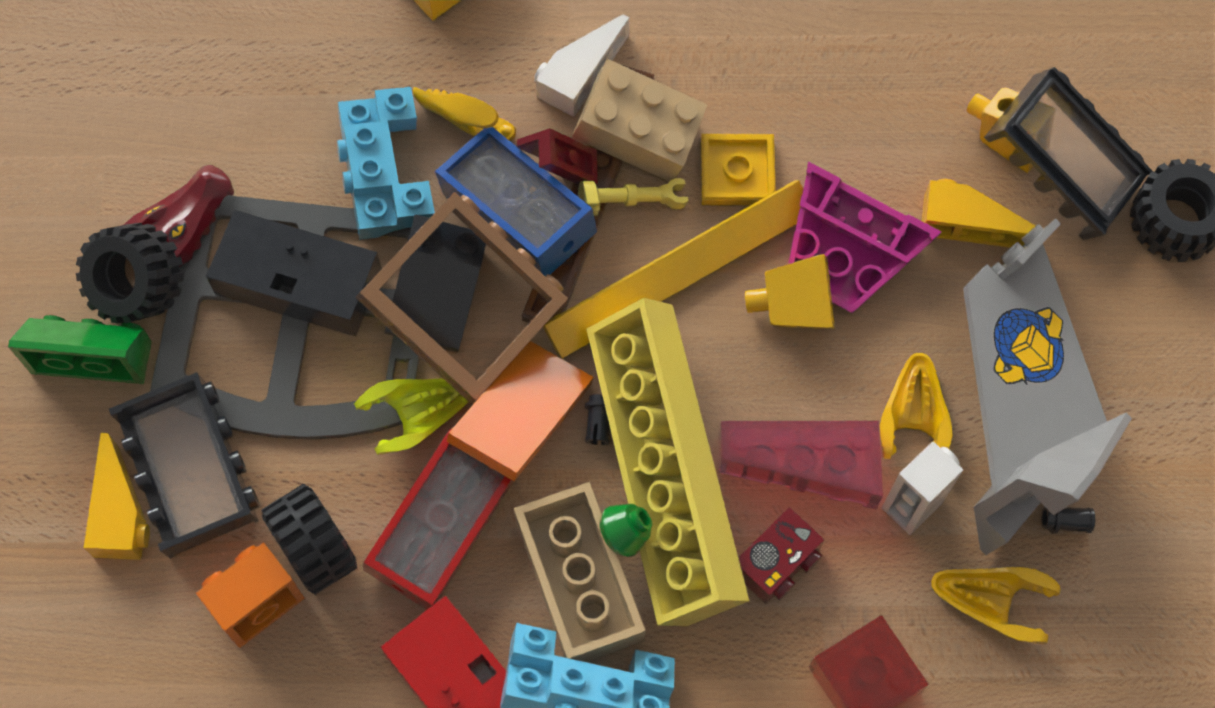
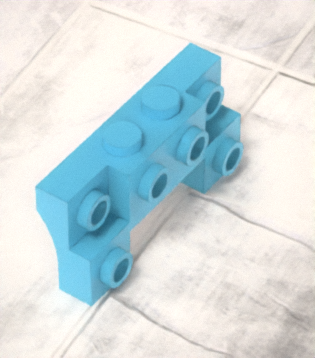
M411 87L375 90V96L372 99L338 102V117L342 140H337L339 162H346L348 171L342 172L345 194H352L359 240L378 238L392 231L412 227L415 214L430 218L435 211L429 181L399 184L390 132L416 129L417 116Z
M516 623L510 642L500 708H669V699L674 689L675 658L635 649L629 665V672L555 656L556 631Z

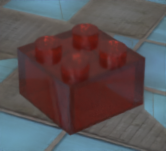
M882 615L815 656L809 665V669L835 708H899L921 694L929 685Z

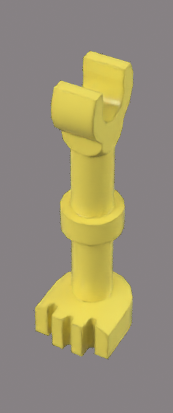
M674 178L668 184L659 187H636L635 184H625L623 188H597L594 181H581L578 187V197L593 209L594 216H597L598 212H600V203H624L625 206H636L637 202H660L676 210L684 208L689 201L688 197H678L673 193V191H681L685 186V180L681 178Z

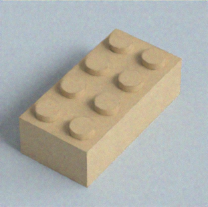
M590 482L514 508L516 524L564 657L588 662L645 641L646 631L618 556L608 547L600 531L602 514Z

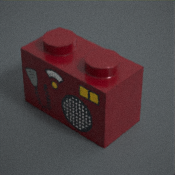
M789 507L738 557L745 585L765 604L774 596L781 600L795 585L792 578L801 569L806 573L809 572L822 558L823 555L819 550L824 539Z

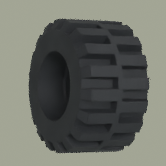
M1180 159L1171 160L1168 166L1165 163L1159 165L1155 172L1152 171L1132 202L1133 206L1130 209V217L1134 218L1131 223L1132 230L1140 232L1137 239L1141 245L1146 242L1150 246L1148 248L1149 252L1155 254L1158 251L1163 254L1162 259L1168 261L1174 256L1177 258V262H1186L1189 257L1194 261L1200 259L1204 253L1208 254L1215 247V174L1209 170L1210 165L1203 163L1202 166L1196 165V160L1187 159L1182 164ZM1178 200L1186 203L1195 211L1199 221L1191 222L1180 219L1171 212L1166 201Z
M142 223L101 229L100 232L93 233L88 237L90 242L83 243L80 249L83 256L77 257L76 265L80 267V272L76 273V281H81L82 288L79 289L81 296H86L89 300L86 305L91 310L98 309V316L104 320L110 318L111 323L117 324L123 322L130 323L164 313L165 309L171 308L175 303L173 297L179 296L182 290L178 286V282L184 281V273L179 272V265H183L182 259L175 255L177 247L174 242L168 243L166 241L168 235L163 231H156L155 226L150 224L142 225ZM126 258L129 260L134 269V288L131 286L126 277Z
M303 483L261 509L263 521L309 592L316 595L357 569L356 557L311 487Z

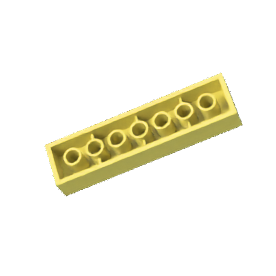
M642 298L586 330L628 504H635L638 507L644 508L652 520L651 536L641 548L640 555L657 625L689 626L749 602V597L673 305Z

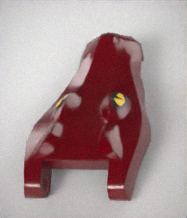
M213 165L203 166L183 187L158 203L137 213L123 225L133 223L150 224L156 227V231H163L168 235L166 241L168 243L174 242L176 245L175 255L176 257H181L184 265L192 259L193 252L201 248L202 235L210 233L209 227L216 220L215 210L221 206V202L226 196H233L234 189L231 180L221 169Z

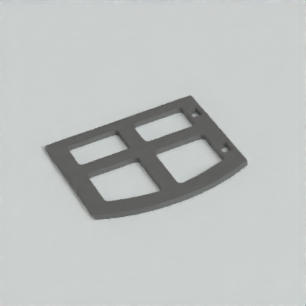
M226 196L221 202V206L215 210L216 220L209 227L210 233L201 237V248L193 252L190 261L179 267V272L184 273V281L178 282V286L182 290L179 296L173 297L174 305L167 309L150 391L188 376L186 375V368L199 305L203 300L243 303L216 295L206 278L209 270L208 262L215 228L219 220H230L234 210L284 225L295 226L298 229L326 237L329 231L358 233L354 208ZM411 227L392 231L382 236L400 237L408 240ZM281 285L279 291L292 294L294 288ZM379 289L393 301L395 289ZM368 309L366 310L365 316L376 317ZM282 315L266 399L258 402L216 389L220 398V403L215 404L219 417L225 415L231 429L243 433L273 438L312 440L344 438L378 432L402 425L397 411L385 401L372 405L367 411L356 410L354 405L356 401L329 405L297 406L295 400L310 323L286 315ZM393 336L386 381L393 380L396 361L409 362L406 379H416L420 357L396 336ZM196 397L173 406L182 412L204 420Z

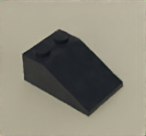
M415 214L408 241L429 218ZM442 222L401 266L392 302L443 349L458 352L486 243L471 229ZM386 326L384 334L396 336V335Z

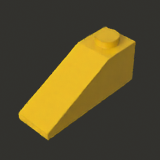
M951 179L930 180L924 195L922 222L942 232L937 238L1010 248L1016 242L1023 246L1025 243L1022 239L1035 227L1034 224L971 186L958 184Z
M100 433L83 548L93 558L141 560L143 548H147L149 545L150 527L149 524H146V519L119 446L109 433Z

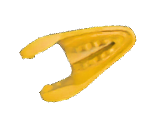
M413 87V96L420 105L473 136H476L484 128L490 127L496 129L510 142L516 136V127L505 119L500 118L498 112L486 102L461 93L448 94L447 91L443 90L440 92L439 89L423 91Z
M914 353L906 361L884 409L880 422L883 459H891V456L896 453V446L893 443L895 439L894 431L904 428L921 430L931 436L940 448H950L953 437L950 415L942 395L935 366L931 358L924 353Z
M1003 567L990 569H950L939 571L933 576L931 585L934 592L964 614L1017 641L1035 644L1048 643V634L1040 628L1032 629L1021 625L1009 624L1008 613L1012 598L1020 589L1041 593L1046 597L1058 596L1061 587L1049 575L1032 568Z

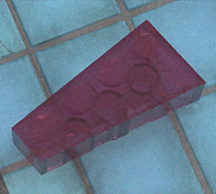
M721 421L718 434L719 473L766 484L772 482L788 486L791 490L804 493L806 490L827 495L829 499L842 502L848 500L861 503L863 507L877 510L883 498L879 421Z

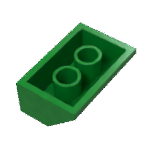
M46 315L43 319L29 318L11 337L8 348L30 374L144 384L152 341L144 328L131 322L119 323L116 326L105 325L103 322L95 319L86 318L82 319L81 322H71L59 316Z

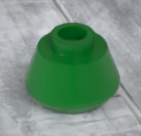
M635 504L609 506L604 509L600 519V531L608 547L616 554L626 557L635 556L651 536L652 520L644 508L638 507Z

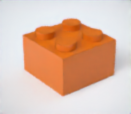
M264 542L257 547L253 545L243 550L236 557L234 565L224 572L217 571L210 575L202 583L203 588L196 592L224 632L239 648L305 599L293 579Z

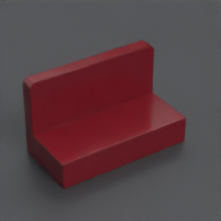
M551 128L517 139V148L539 157L540 168L578 185L581 181H594L598 185L596 149Z

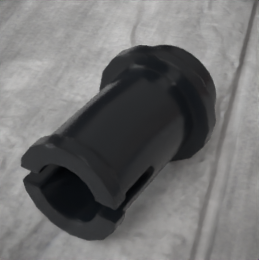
M601 394L590 395L589 402L585 403V409L588 410L585 442L598 445V441H601V445L610 444V425L603 396Z
M1045 506L1043 507L1041 514L1042 528L1049 530L1051 534H1057L1059 530L1092 533L1095 527L1096 519L1093 508L1066 507L1053 515Z

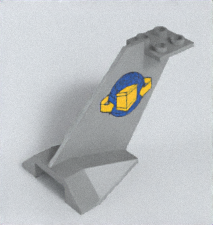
M1054 219L1044 229L1039 224L1036 225L1022 239L1025 243L1023 246L1016 242L1001 256L1004 262L1003 265L999 262L992 267L986 264L963 288L992 484L990 489L973 507L980 550L985 555L1008 543L1040 502L1053 515L1077 502L1099 475L1132 419L1127 413H1124L1109 421L1106 420L1043 245L1047 238L1061 225L1057 219Z

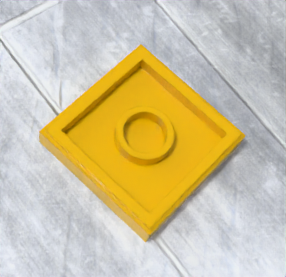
M701 134L702 205H752L776 191L774 134Z

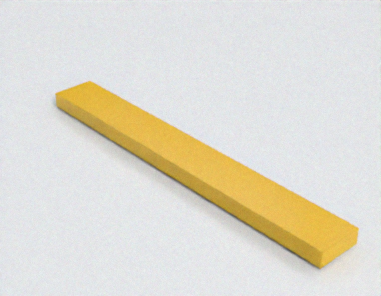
M794 180L548 320L543 328L558 357L564 358L589 344L586 329L642 298L662 302L796 225L804 189L800 180Z

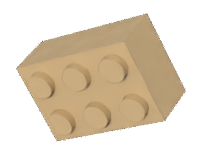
M607 58L595 79L572 138L669 182L684 167L707 104Z

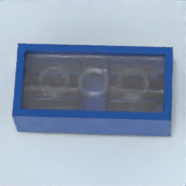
M493 127L481 130L435 171L442 193L447 199L454 192L460 197L462 195L469 197L479 207L480 211L478 214L488 223L492 221L498 224L507 233L508 238L506 240L516 250L522 248L528 252L536 261L534 266L544 276L553 273L597 232L593 209L550 173L540 168L539 164Z

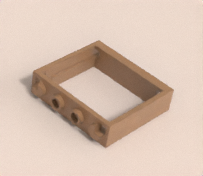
M454 192L356 296V299L463 398L471 403L480 397L565 303L568 297L562 293L564 288L558 280L549 274L544 276L534 266L536 261L528 252L522 248L516 250L506 240L508 235L498 224L492 221L488 223L478 214L480 211L479 207L469 197L465 195L460 197ZM452 212L548 301L478 379H475L379 290Z

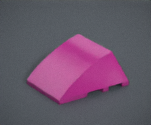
M808 161L788 264L825 254L828 262L832 303L853 314L942 232L909 214L906 216L842 182L841 178Z

